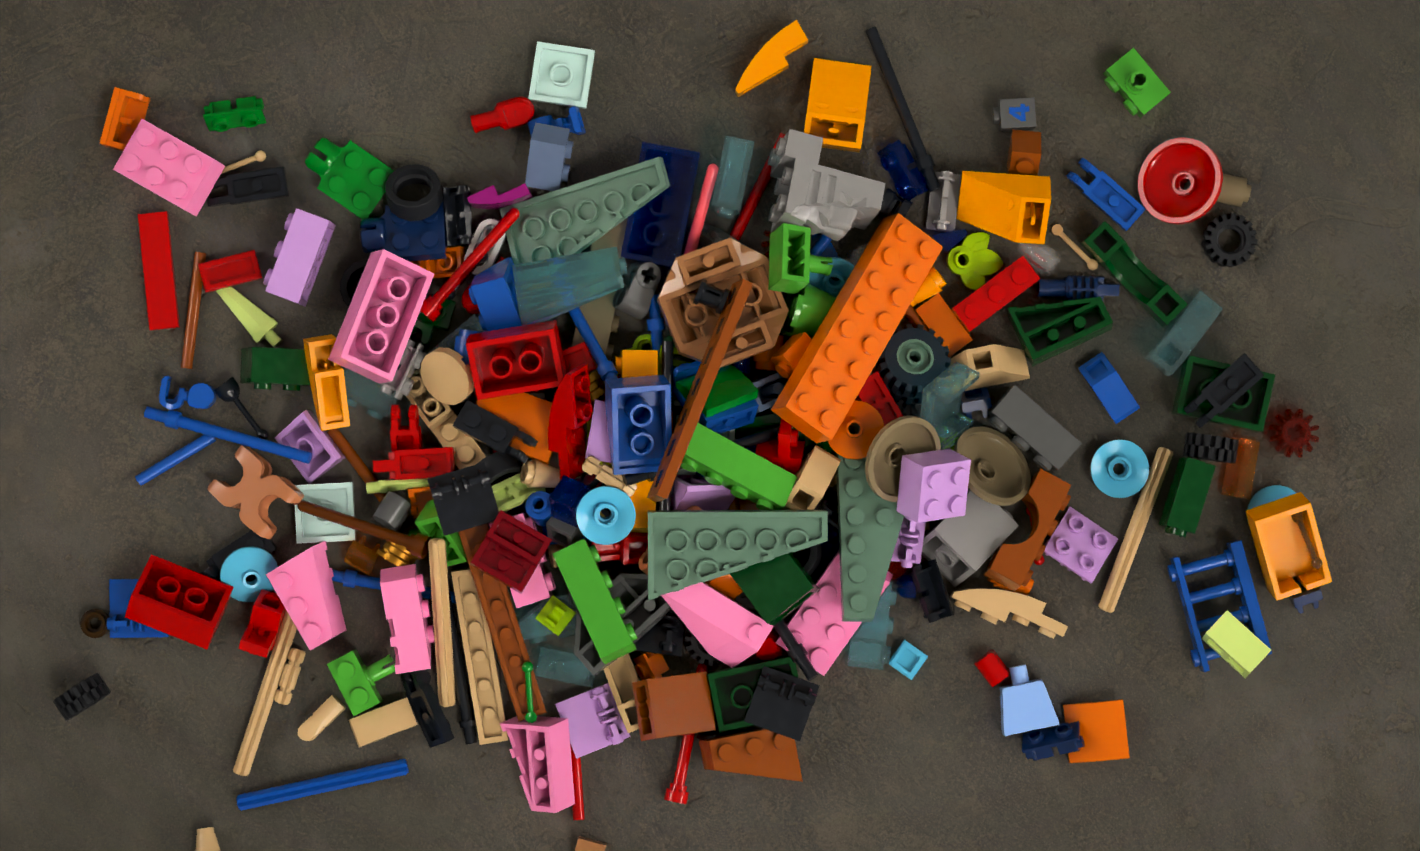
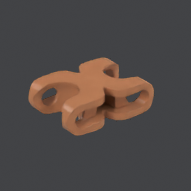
M240 445L235 452V458L243 467L241 481L235 486H230L224 481L214 479L207 489L222 505L240 509V520L254 533L262 538L271 540L277 531V527L268 517V508L271 502L276 498H281L287 503L298 505L304 498V494L289 479L271 475V464L250 447Z

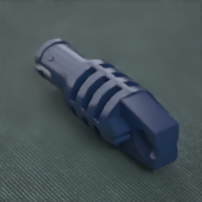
M1068 275L1064 277V280L1040 278L1037 283V296L1063 297L1066 301L1101 297L1103 301L1104 296H1119L1120 285L1105 284L1104 277Z

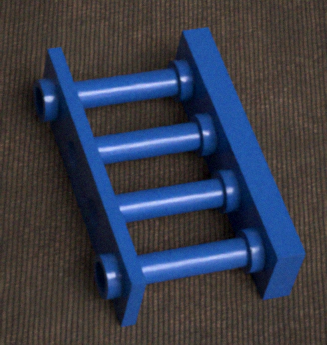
M1242 540L1227 542V550H1224L1223 554L1182 565L1179 557H1171V565H1167L1171 582L1176 581L1194 649L1190 650L1191 659L1194 667L1199 666L1202 672L1210 671L1209 660L1220 658L1221 656L1212 648L1204 650L1200 632L1208 631L1222 615L1196 621L1192 604L1232 593L1240 595L1243 606H1240L1239 610L1230 613L1240 622L1242 621L1243 624L1248 623L1249 630L1271 649ZM1223 565L1232 566L1235 578H1232L1231 582L1189 593L1184 576Z

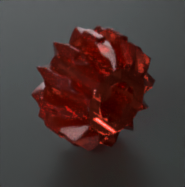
M1286 409L1285 418L1280 414L1274 417L1280 425H1269L1270 430L1277 431V435L1270 436L1269 441L1279 440V443L1274 448L1276 452L1286 447L1285 457H1291L1294 450L1295 455L1299 458L1303 457V449L1307 452L1313 450L1308 441L1318 442L1319 437L1311 435V431L1318 430L1319 426L1308 425L1313 420L1312 415H1307L1302 420V409H1297L1295 415H1293L1291 409ZM1296 426L1298 428L1296 431H1300V436L1291 440L1290 437L1292 435H1288V429H1293Z

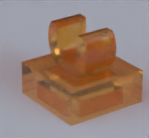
M362 536L358 542L353 540L348 548L344 562L369 576L377 562L379 554L376 552L380 548V544L377 543L373 549H369L364 546L367 537Z

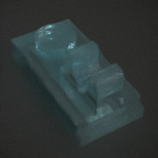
M541 647L535 676L590 688L593 687L595 676L590 673L574 653Z

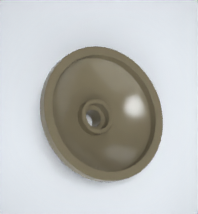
M902 416L892 420L878 432L869 447L865 462V474L868 485L877 496L890 502H897L902 455L941 450L940 439L935 428L928 421L920 417Z
M982 426L969 428L959 436L955 443L954 451L971 459L968 489L984 501L1000 506L1016 504L1028 493L1031 483L1028 463L1020 449L1007 436L997 430Z

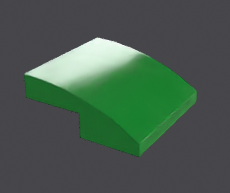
M730 364L722 367L717 373L702 413L708 418L757 398L758 389L733 365ZM696 374L679 380L675 384L685 400Z

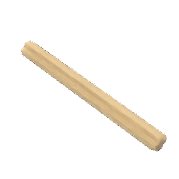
M1159 447L1155 454L1148 479L1141 491L1098 605L1103 611L1113 613L1173 456V451L1167 448Z
M433 538L428 541L438 699L441 706L449 707L455 705L456 694L446 541L441 538Z
M287 610L285 611L233 768V772L240 776H248L297 630Z

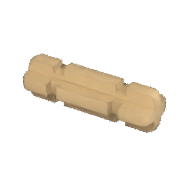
M590 455L587 457L582 465L584 472L589 475L595 474V479L606 486L621 489L629 497L635 493L637 484L626 486L623 481V475H613L610 466L605 463L603 465L599 464L601 461Z
M298 648L290 649L287 657L289 661L285 663L278 684L280 689L276 690L274 697L275 702L283 705L290 703L293 695L291 690L295 688L301 670L299 666L300 663H303L306 655L305 651Z

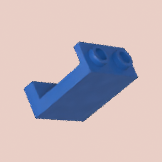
M701 362L683 363L674 369L673 392L682 407L686 400L675 384L679 380L697 374ZM754 399L708 418L701 413L698 423L720 434L753 423L759 405Z

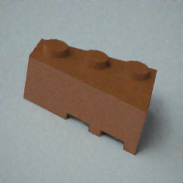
M756 728L699 740L705 770L803 782L796 742L792 738L764 728Z

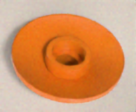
M855 400L833 439L828 441V443L838 455L853 460L866 458L873 439L884 427L883 419L873 406L866 402ZM851 424H858L860 426L858 434H851L849 432Z

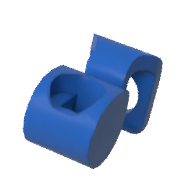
M576 106L569 108V116L566 118L561 117L554 120L552 115L533 119L527 123L531 136L535 122L568 128L570 133L578 135L586 133L580 109Z
M172 376L163 377L161 380L159 401L166 409H179L184 405L185 401H187L190 407L207 409L212 407L216 401L215 389L205 383H197L189 391L186 388L180 387L177 396L174 399H168Z

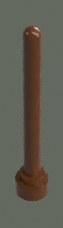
M302 500L297 505L301 512L404 546L407 551H410L412 556L424 559L429 551L428 541L431 539L430 536L421 533L409 536Z

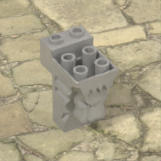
M789 129L784 138L780 137L778 139L776 149L772 148L768 159V165L772 166L770 177L777 178L774 195H778L777 202L772 205L768 221L772 222L771 233L781 224L787 223L810 227L812 235L821 233L832 240L839 241L851 228L855 227L865 230L881 210L886 183L818 165L823 138Z

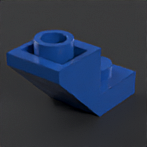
M1103 352L1078 367L1080 373L1095 392L1100 403L1115 424L1140 409L1138 403Z

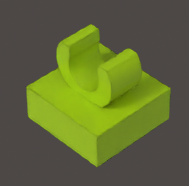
M553 595L535 619L559 636L577 612Z

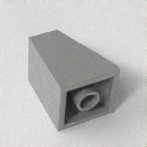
M969 490L967 493L965 516L940 519L924 535L922 555L928 561L936 559L940 573L956 587L975 573L1019 525L1014 521L1010 512L1002 509L999 505L982 500Z

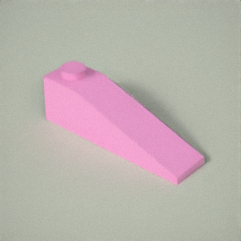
M704 582L661 595L688 630L700 642L705 651L731 668L758 652L774 627L767 624L760 615Z

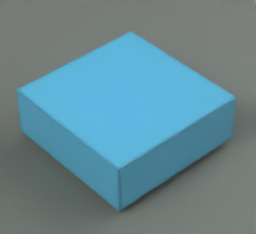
M904 639L887 663L912 680L928 656Z

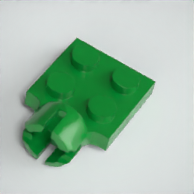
M321 138L317 141L314 148L327 156L325 161L312 152L308 154L305 160L306 166L321 178L317 189L362 220L368 218L384 195L386 181L394 170L351 140L344 147H339L327 138Z

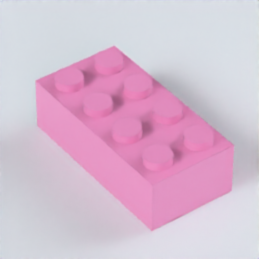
M385 249L371 252L328 360L379 384L392 382L434 273Z
M839 550L816 582L820 590L802 603L786 624L798 644L802 643L808 652L807 658L814 669L823 676H825L862 623L842 621ZM887 572L881 595L892 579L893 574ZM779 636L776 644L789 651Z

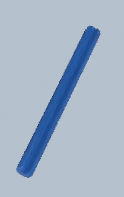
M400 759L239 794L236 797L237 806L242 811L403 776L409 773L408 763L406 759Z

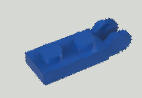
M1081 158L1078 164L1095 179L1087 185L1076 173L1071 171L1066 175L1067 179L1083 191L1082 194L1126 232L1146 209L1105 172H1100L1088 160Z

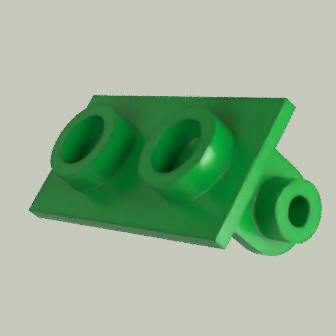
M256 96L236 99L237 108L232 109L230 100L209 102L208 106H204L205 114H203L208 130L223 132L230 128H251L258 124L267 123L262 110L264 109L263 98H257Z

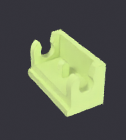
M519 473L492 486L499 512L500 510L506 512L525 503L534 492H546L545 488H528L526 484L520 482Z
M1228 610L1201 638L1245 679L1271 651L1268 646Z

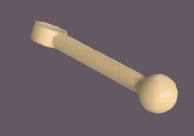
M259 150L254 156L225 166L221 174L254 161L263 162L266 159V153Z
M1055 224L1052 227V234L1060 236L1087 263L1088 269L1096 270L1098 268L1097 260L1090 259L1063 232V227L1060 224Z

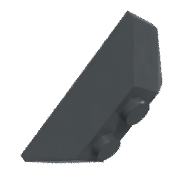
M620 574L612 581L614 586L609 588L612 597L619 596L626 612L621 614L625 625L631 622L638 639L633 641L635 644L671 608L661 596L648 601V575ZM578 612L576 616L574 655L595 676L615 660L607 664L602 662Z

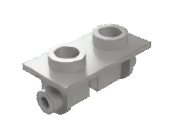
M950 171L935 172L941 188L929 194L926 229L955 233L961 175L953 174Z
M408 340L399 363L401 365L400 369L396 370L392 382L380 383V385H383L380 391L390 396L393 391H396L394 397L399 400L402 399L403 395H409L414 384V380L411 377L415 369L419 370L421 368V362L426 356V353L423 352L425 349L423 345L418 344L416 349L413 348L416 342Z

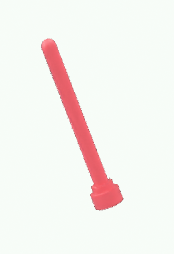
M714 163L708 165L684 254L695 251L698 248L719 167Z

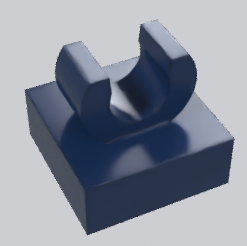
M987 387L957 392L962 411L966 414L968 420H972L971 414L973 411L981 410L984 418L988 416V409L992 408Z
M1298 579L1295 580L1301 588V593L1292 595L1289 599L1300 614L1304 613L1302 607L1310 603L1314 609L1318 608V601L1323 599L1320 587L1306 590Z

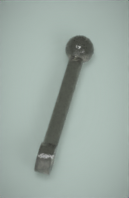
M1303 512L1291 515L1292 520L1299 526L1312 558L1311 566L1314 569L1321 568L1323 563L1317 557L1304 525Z

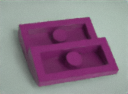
M526 183L499 195L495 186L492 185L467 197L471 206L477 209H500L533 198Z

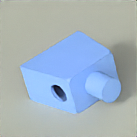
M1026 664L1010 667L1012 684L1000 687L1002 734L1008 736L1060 725L1043 680L1034 679L1029 681Z

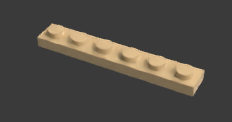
M467 568L451 571L479 744L508 741L507 731L503 732L500 723L506 721L494 643L471 570Z

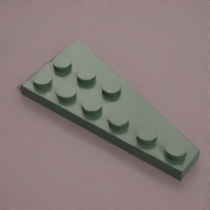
M653 158L500 208L502 218L511 208H517L520 212L519 218L505 233L521 293H527L670 187L663 158Z
M836 453V457L841 460L836 470L842 621L872 622L904 515L896 511L897 502L884 500L871 490L865 474L866 458L853 460L844 458Z
M648 510V601L700 582H706L748 568V566L772 560L775 557L790 552H796L828 541V511Z

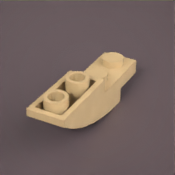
M417 369L411 377L414 380L413 387L406 397L412 405H418L420 417L436 436L443 448L454 447L455 464L458 469L476 465L487 456L474 438L466 436L463 432L453 427V423L458 415L450 405L436 400L428 392L423 384L420 369Z
M968 588L952 591L950 597L956 599L955 606L970 612L972 607L982 611L980 617L993 624H996L998 619L1005 622L1011 612L1014 614L1012 620L1025 626L1032 622L1040 626L1038 632L1052 639L1055 638L1056 634L1063 637L1068 626L1042 614L1046 605L1045 602L1020 593L993 588Z

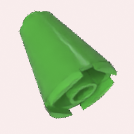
M810 283L797 294L787 293L785 303L789 312L785 319L786 328L782 327L781 334L791 337L792 335L806 332L809 337H814L836 297Z

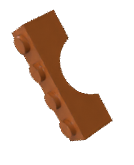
M1041 468L1033 475L1029 491L1021 499L1031 515V532L1027 540L1022 543L1000 545L995 550L983 575L1012 591L1017 590L1021 585L1026 586L1033 575V571L1030 570L1033 561H1039L1045 551L1046 546L1042 543L1046 535L1051 536L1059 521L1055 519L1058 511H1064L1070 501L1071 496L1067 494L1071 487L1069 483Z

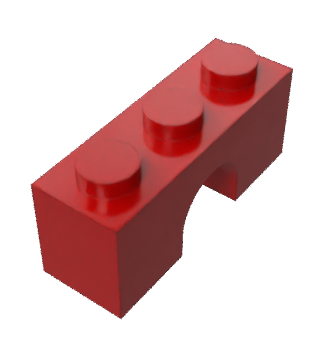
M1021 256L951 310L967 333H969L1040 280V277L1025 257Z

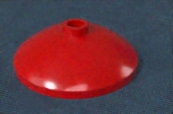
M1180 137L1161 143L1146 157L1139 172L1138 193L1143 206L1152 216L1169 224H1186L1201 218L1213 207L1220 195L1223 183L1221 163L1214 151L1199 140ZM1190 181V187L1184 190L1185 183Z

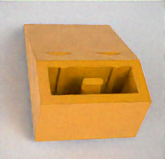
M814 58L804 133L822 137V148L860 153L872 66Z
M962 171L957 219L1013 242L1045 244L1051 204L1050 177Z

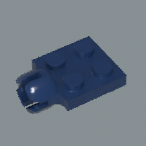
M443 202L433 215L419 221H408L398 218L391 212L389 206H385V214L382 217L361 220L360 228H362V231L360 232V241L365 253L385 249L407 261L447 259Z

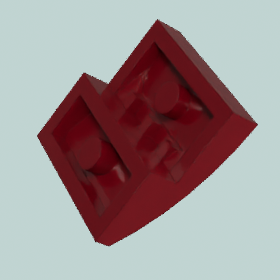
M500 510L470 565L522 594L552 539Z

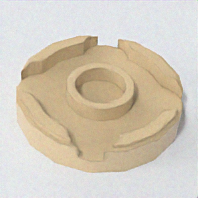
M439 347L428 353L421 362L420 373L423 384L436 400L444 404L456 405L471 395L474 390V382L470 365H465L461 360L463 356L450 348Z

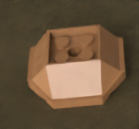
M730 237L675 258L657 301L678 354L701 362L720 316L711 307L701 303L693 304L702 279L707 280V284L721 290L726 288L730 290L732 284L741 279H745L753 285L720 368L774 348L789 310L781 292L768 290L769 261L765 255L742 245Z

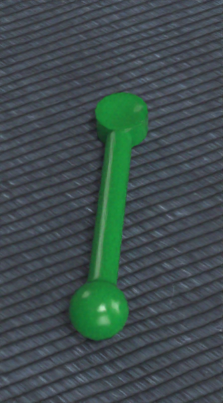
M527 661L522 665L526 679L528 709L525 719L527 722L533 723L537 719V715L533 710L531 680L533 664Z

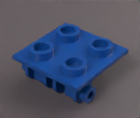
M109 579L110 618H107V629L110 630V638L169 637L166 633L125 618L131 594L139 579Z

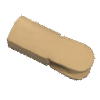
M331 695L298 728L299 738L304 741L314 740L325 727H328L346 709V706L335 695Z

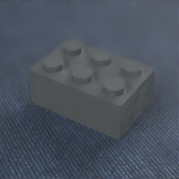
M1016 385L1009 387L988 411V414L992 417L989 422L1000 432L1007 430L1014 436L1011 439L1012 443L1023 452L1030 450L1035 455L1033 461L1045 471L1050 469L1052 471L1059 470L1082 444Z

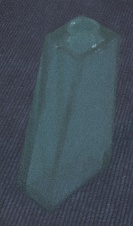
M617 247L512 265L522 325L546 322L623 288L622 275H628L625 257L619 258Z

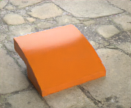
M1123 699L1063 704L1064 723L1079 721L1080 736H1083L1085 747L1080 748V751L1068 753L1069 763L1130 758Z

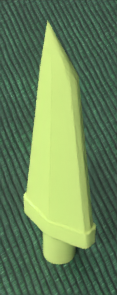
M233 287L216 290L257 344L264 338L274 348L281 343L282 339L273 331L278 325L274 318H271Z
M429 478L367 482L366 491L367 494L429 487L427 480Z

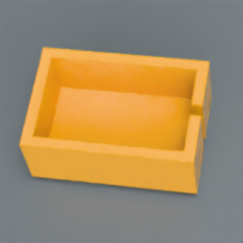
M1301 492L1245 511L1266 588L1276 601L1301 593L1300 586L1292 577L1296 576L1306 590L1332 582L1311 502Z

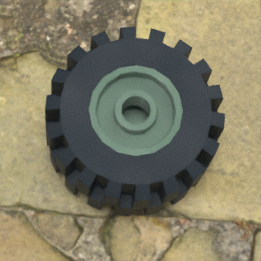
M905 324L903 330L898 326L872 370V374L878 371L890 394L894 396V401L897 403L900 399L904 400V404L911 405L913 400H915L916 404L923 403L925 398L929 400L934 396L935 392H938L950 370L948 368L951 364V358L947 357L950 352L948 346H942L943 338L941 336L936 338L934 336L935 331L931 328L929 331L923 330L924 325L918 324L916 328H913L912 324Z

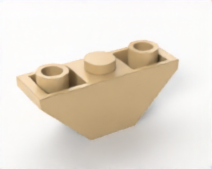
M996 344L964 350L951 358V364L948 368L950 370L942 383L943 395L1030 379L1025 352L1022 349Z
M815 445L796 472L797 479L785 507L780 510H814L824 496L841 460Z

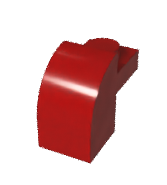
M781 418L778 439L758 444L755 454L795 474L802 463L805 441H798L799 430L793 429L792 425Z
M264 589L261 590L253 605L249 624L240 640L238 649L267 658L270 650H273L286 611L276 593Z

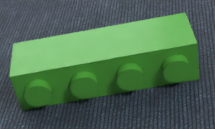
M697 423L680 466L687 471H696L704 475L705 480L713 485H722L730 489V493L737 498L748 499L756 503V507L759 510L783 509L797 479L796 475L700 423Z
M584 538L553 553V557L602 662L607 664L636 650L637 648L633 641L638 639L631 622L625 625L621 614L626 611L619 596L612 597L609 588L614 585L606 570L600 571L597 562L602 559L595 545L589 546Z

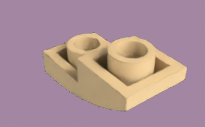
M407 697L348 720L359 748L418 725Z

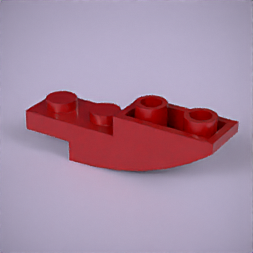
M585 363L580 364L565 374L554 395L549 416L548 450L558 452L560 479L572 481L584 472L582 465L586 460L583 424L592 419L593 407L590 398L588 364Z

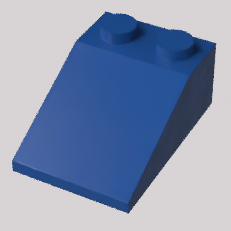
M664 375L605 379V408L613 475L657 472L672 436L671 384Z

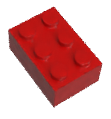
M556 320L469 334L467 338L466 348L477 400L558 387L567 373Z
M151 554L131 594L125 618L207 650L227 609L234 587Z

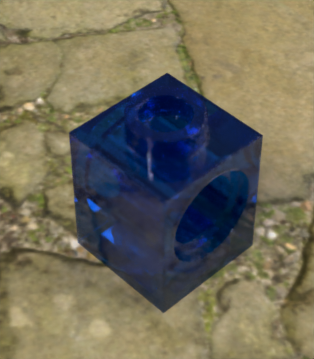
M564 475L549 497L551 516L577 528V508L582 497L590 491V487Z

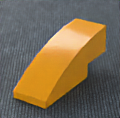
M797 20L780 30L754 56L735 89L737 97L742 96L788 69L789 64L785 57L808 44V38Z
M332 334L303 339L309 381L321 431L350 426L344 369L340 365L328 360L337 338Z

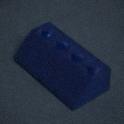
M642 142L638 163L662 157L670 187L628 217L621 258L643 263L651 262L658 267L671 269L675 258L683 255L701 154L700 152Z

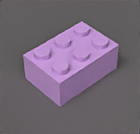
M297 208L294 214L289 213L284 229L287 230L284 242L279 241L274 252V257L277 258L274 269L269 268L264 278L263 284L267 286L265 291L306 307L336 225L330 220Z

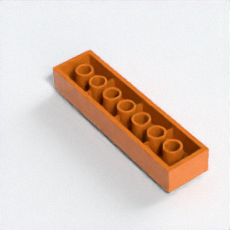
M900 213L883 218L771 408V411L816 444L831 441L943 246Z

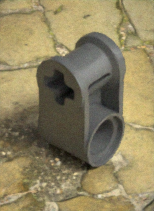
M651 262L631 263L627 267L620 287L614 295L613 307L638 320L642 319L650 308L652 297L661 278L659 267Z
M388 491L373 514L371 521L374 523L378 522L388 529L400 532L409 516L410 503L398 494Z

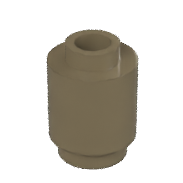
M1223 174L1222 188L1216 202L1241 207L1243 202H1248L1251 185H1247V178Z

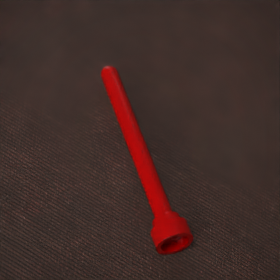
M511 208L433 297L429 296L427 299H424L420 311L432 322L441 314L439 312L443 308L441 304L519 218L520 212L517 208Z
M699 664L697 666L696 673L708 672L707 665ZM695 734L683 735L674 781L670 783L669 788H666L664 800L687 804L689 792H686L687 786H685Z

